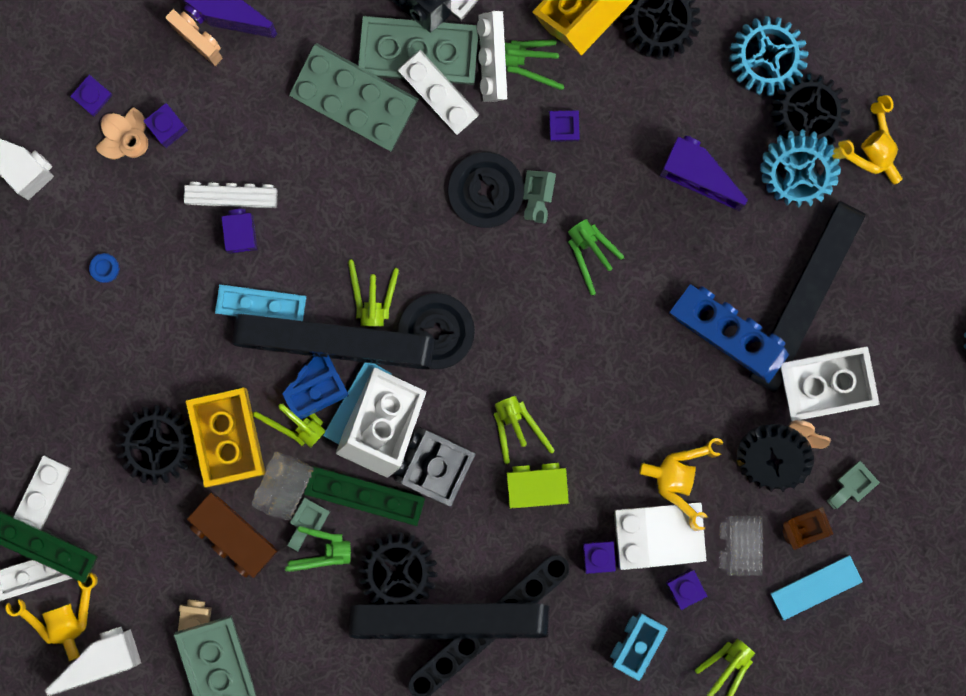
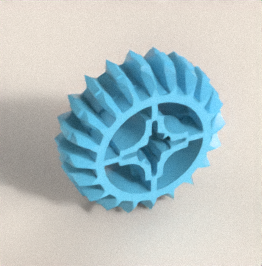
M766 16L763 20V26H761L757 18L752 21L753 29L745 24L742 27L745 35L736 33L734 38L739 43H732L730 46L732 51L738 52L729 56V61L738 62V64L731 68V71H742L737 81L740 83L747 78L749 82L746 84L745 89L750 90L753 84L758 85L756 89V94L758 95L762 93L763 87H767L768 96H772L774 86H776L778 91L780 89L785 90L784 83L786 81L795 85L792 77H802L803 74L798 69H806L807 67L806 62L799 60L808 57V51L799 50L806 45V41H796L801 32L796 30L791 34L789 30L792 23L788 22L784 28L780 27L781 18H776L774 25H771L770 17ZM765 34L778 36L787 45H774ZM756 37L759 52L746 60V46L751 39ZM766 50H770L769 53L771 51L774 54L778 53L772 59V62H768V59L766 61L763 58L760 59ZM791 53L790 69L781 76L779 72V59ZM763 67L772 78L761 77L750 68Z
M803 129L800 131L799 136H794V133L790 130L788 132V139L779 135L777 137L778 144L770 142L768 145L769 152H764V162L761 163L763 183H768L766 185L768 193L775 192L774 198L776 201L785 197V204L787 206L793 200L796 201L798 208L801 206L802 201H807V204L811 207L814 198L822 202L824 199L823 193L831 195L833 192L832 186L838 184L837 175L841 173V167L838 165L840 159L832 157L835 147L833 144L827 145L825 136L817 140V133L815 131L808 137L805 136ZM817 158L822 161L825 167L821 175L817 173V169L814 167ZM780 162L784 164V168L787 170L784 179L776 169Z

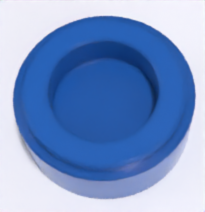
M106 253L96 255L89 265L91 276L101 283H109L115 280L120 270L116 258Z

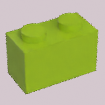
M559 463L542 464V470L530 471V465L512 467L513 473H507L510 508L569 504L566 468L560 469Z

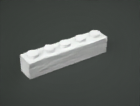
M190 182V185H185L184 203L186 205L277 208L278 190L273 188V185L268 184L258 188L255 187V184H244V187H237L235 183H226V186H219V183H208V186H202L200 182Z

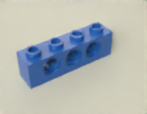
M690 284L669 312L672 317L769 384L789 356L784 347L786 343L773 333L769 337L760 331L762 327L748 317L744 321L738 317V310L727 302L721 305L713 300L715 295L703 286L697 289ZM705 311H714V315L710 320H701V316ZM728 327H738L735 335L731 337L724 336L725 330ZM761 342V348L757 352H748V347L751 343Z

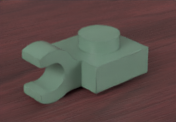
M527 170L523 196L524 200H528L524 213L525 220H533L536 223L547 222L548 211L545 207V202L551 203L556 177L555 173Z
M858 461L837 479L842 488L826 501L833 509H838L850 497L855 502H859L880 482L861 461Z
M304 498L290 524L297 528L302 526L320 531L330 512ZM296 530L288 546L299 551L308 534Z

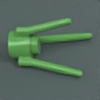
M512 40L511 43L504 42L506 66H508L507 72L518 73L559 90L564 89L563 84L519 67V65L525 64L526 57L559 58L558 53L526 50V48L553 46L556 45V40L522 42Z
M586 219L568 231L572 238L568 243L575 253L590 295L593 296L596 292L579 247L581 246L583 250L590 247L608 271L612 270V266L596 245V242L599 240L620 260L624 258V255L600 233L595 224L591 226Z
M299 526L297 528L299 532L331 540V544H325V556L288 561L289 566L285 567V571L290 572L328 565L350 564V541H342V534H330Z

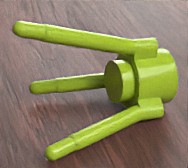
M350 259L348 264L357 307L356 318H361V326H384V319H389V308L399 269L394 268L383 309H381L382 303H376V276L374 274L370 275L369 302H364L363 308L354 261Z
M280 404L279 409L298 425L295 430L297 433L258 412L253 413L255 418L294 439L301 446L307 444L311 448L326 432L321 427L324 422L315 413L309 416L311 420L306 418L302 421L284 404Z
M513 396L495 404L497 412L493 415L498 425L505 464H509L510 459L503 421H505L506 425L512 424L521 446L525 447L526 441L518 423L522 419L521 414L550 453H554V448L528 413L524 402L519 403L517 397Z
M736 639L733 644L727 642L721 650L695 669V673L699 674L722 656L728 654L725 660L729 663V666L713 685L707 696H714L736 668L739 672L727 693V696H734L745 672L753 663L751 658L755 655L754 651L739 639Z

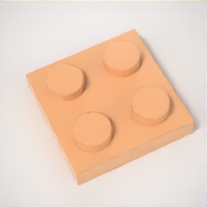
M173 9L165 17L171 27L212 65L216 66L223 59L219 53L221 47L218 45V42L206 31L201 35L198 32L200 28L196 25V22L184 11L179 15Z

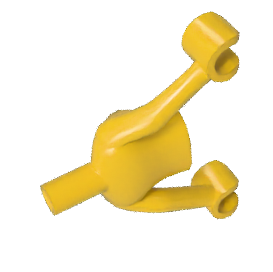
M884 95L877 98L878 102L871 105L872 113L877 114L879 130L868 136L861 145L868 161L855 154L853 143L847 140L838 143L839 147L834 148L832 157L834 159L845 158L873 174H879L884 171L891 183L895 185L902 180L901 175L893 164L898 148L889 134L885 119V113L893 109V100L890 96Z
M719 438L710 440L704 447L667 455L660 467L641 463L639 474L657 478L659 494L675 504L690 517L689 525L694 531L705 529L696 524V517L707 518L708 516L703 512L697 513L680 496L675 494L690 495L696 471L695 466H687L678 461L690 460L705 455L712 458L720 456V453H716L711 449L712 443L717 445L723 444V441Z
M90 573L92 578L91 586H86L78 581L79 587L82 588L78 620L73 613L71 604L42 614L46 627L26 610V604L22 599H18L20 605L18 613L12 610L10 603L6 605V612L13 617L21 616L38 632L46 643L63 644L69 661L77 659L80 655L74 639L81 635L87 626L91 589L97 585V576L94 573Z

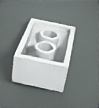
M0 139V175L19 195L29 200L54 177L49 171L52 165L36 150L31 153L23 147Z
M868 346L785 362L781 366L791 422L880 405Z
M374 367L345 426L336 454L387 478L401 467L426 391Z
M701 503L689 504L697 513L702 512ZM676 505L614 510L618 567L620 570L706 561L704 529L701 531L692 530L689 525L690 517ZM696 517V524L703 527V518Z
M118 627L101 633V640L94 642L46 689L47 696L139 665L141 660L131 629L123 632L122 627Z

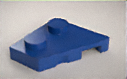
M329 355L327 357H313L309 364L305 365L298 373L297 379L290 383L282 394L289 409L301 420L349 396Z

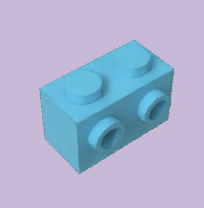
M640 612L637 618L632 615L624 629L628 634L623 644L618 641L610 655L614 659L612 662L613 667L640 681L668 628Z

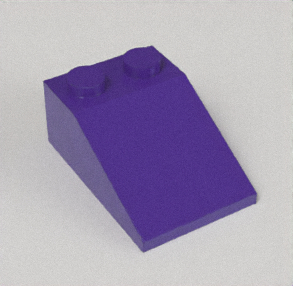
M183 0L186 5L183 9L200 25L205 21L213 27L271 38L277 35L273 23L243 0Z
M684 136L683 139L678 137L670 151L660 177L740 211L746 205L747 198L708 151L700 147L701 142L689 136Z

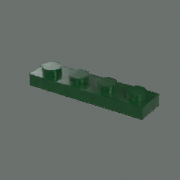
M314 466L311 468L304 495L418 526L425 497Z
M0 511V545L82 583L87 582L98 555Z

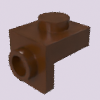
M823 506L792 517L783 523L784 538L788 544H791L793 550L834 534Z

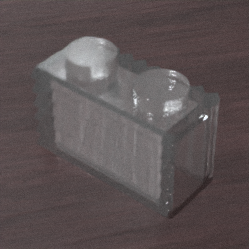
M275 451L272 460L267 465L261 484L254 493L251 506L267 515L288 521L292 520V515L295 514L294 510L297 509L299 499L302 498L301 494L304 493V488L307 487L306 483L312 477L311 473L314 472V468L296 457Z
M725 516V522L719 523V538L725 539V551L719 552V568L725 569V575L762 576L763 516Z

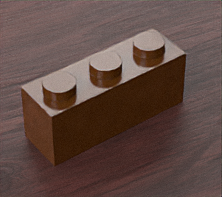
M214 492L210 493L187 519L192 523L189 528L201 539L205 536L214 543L211 548L222 558L228 555L236 562L233 567L245 578L249 575L255 578L279 551Z

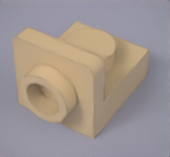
M188 599L187 604L179 606L180 619L178 631L210 622L212 608L205 607V601Z

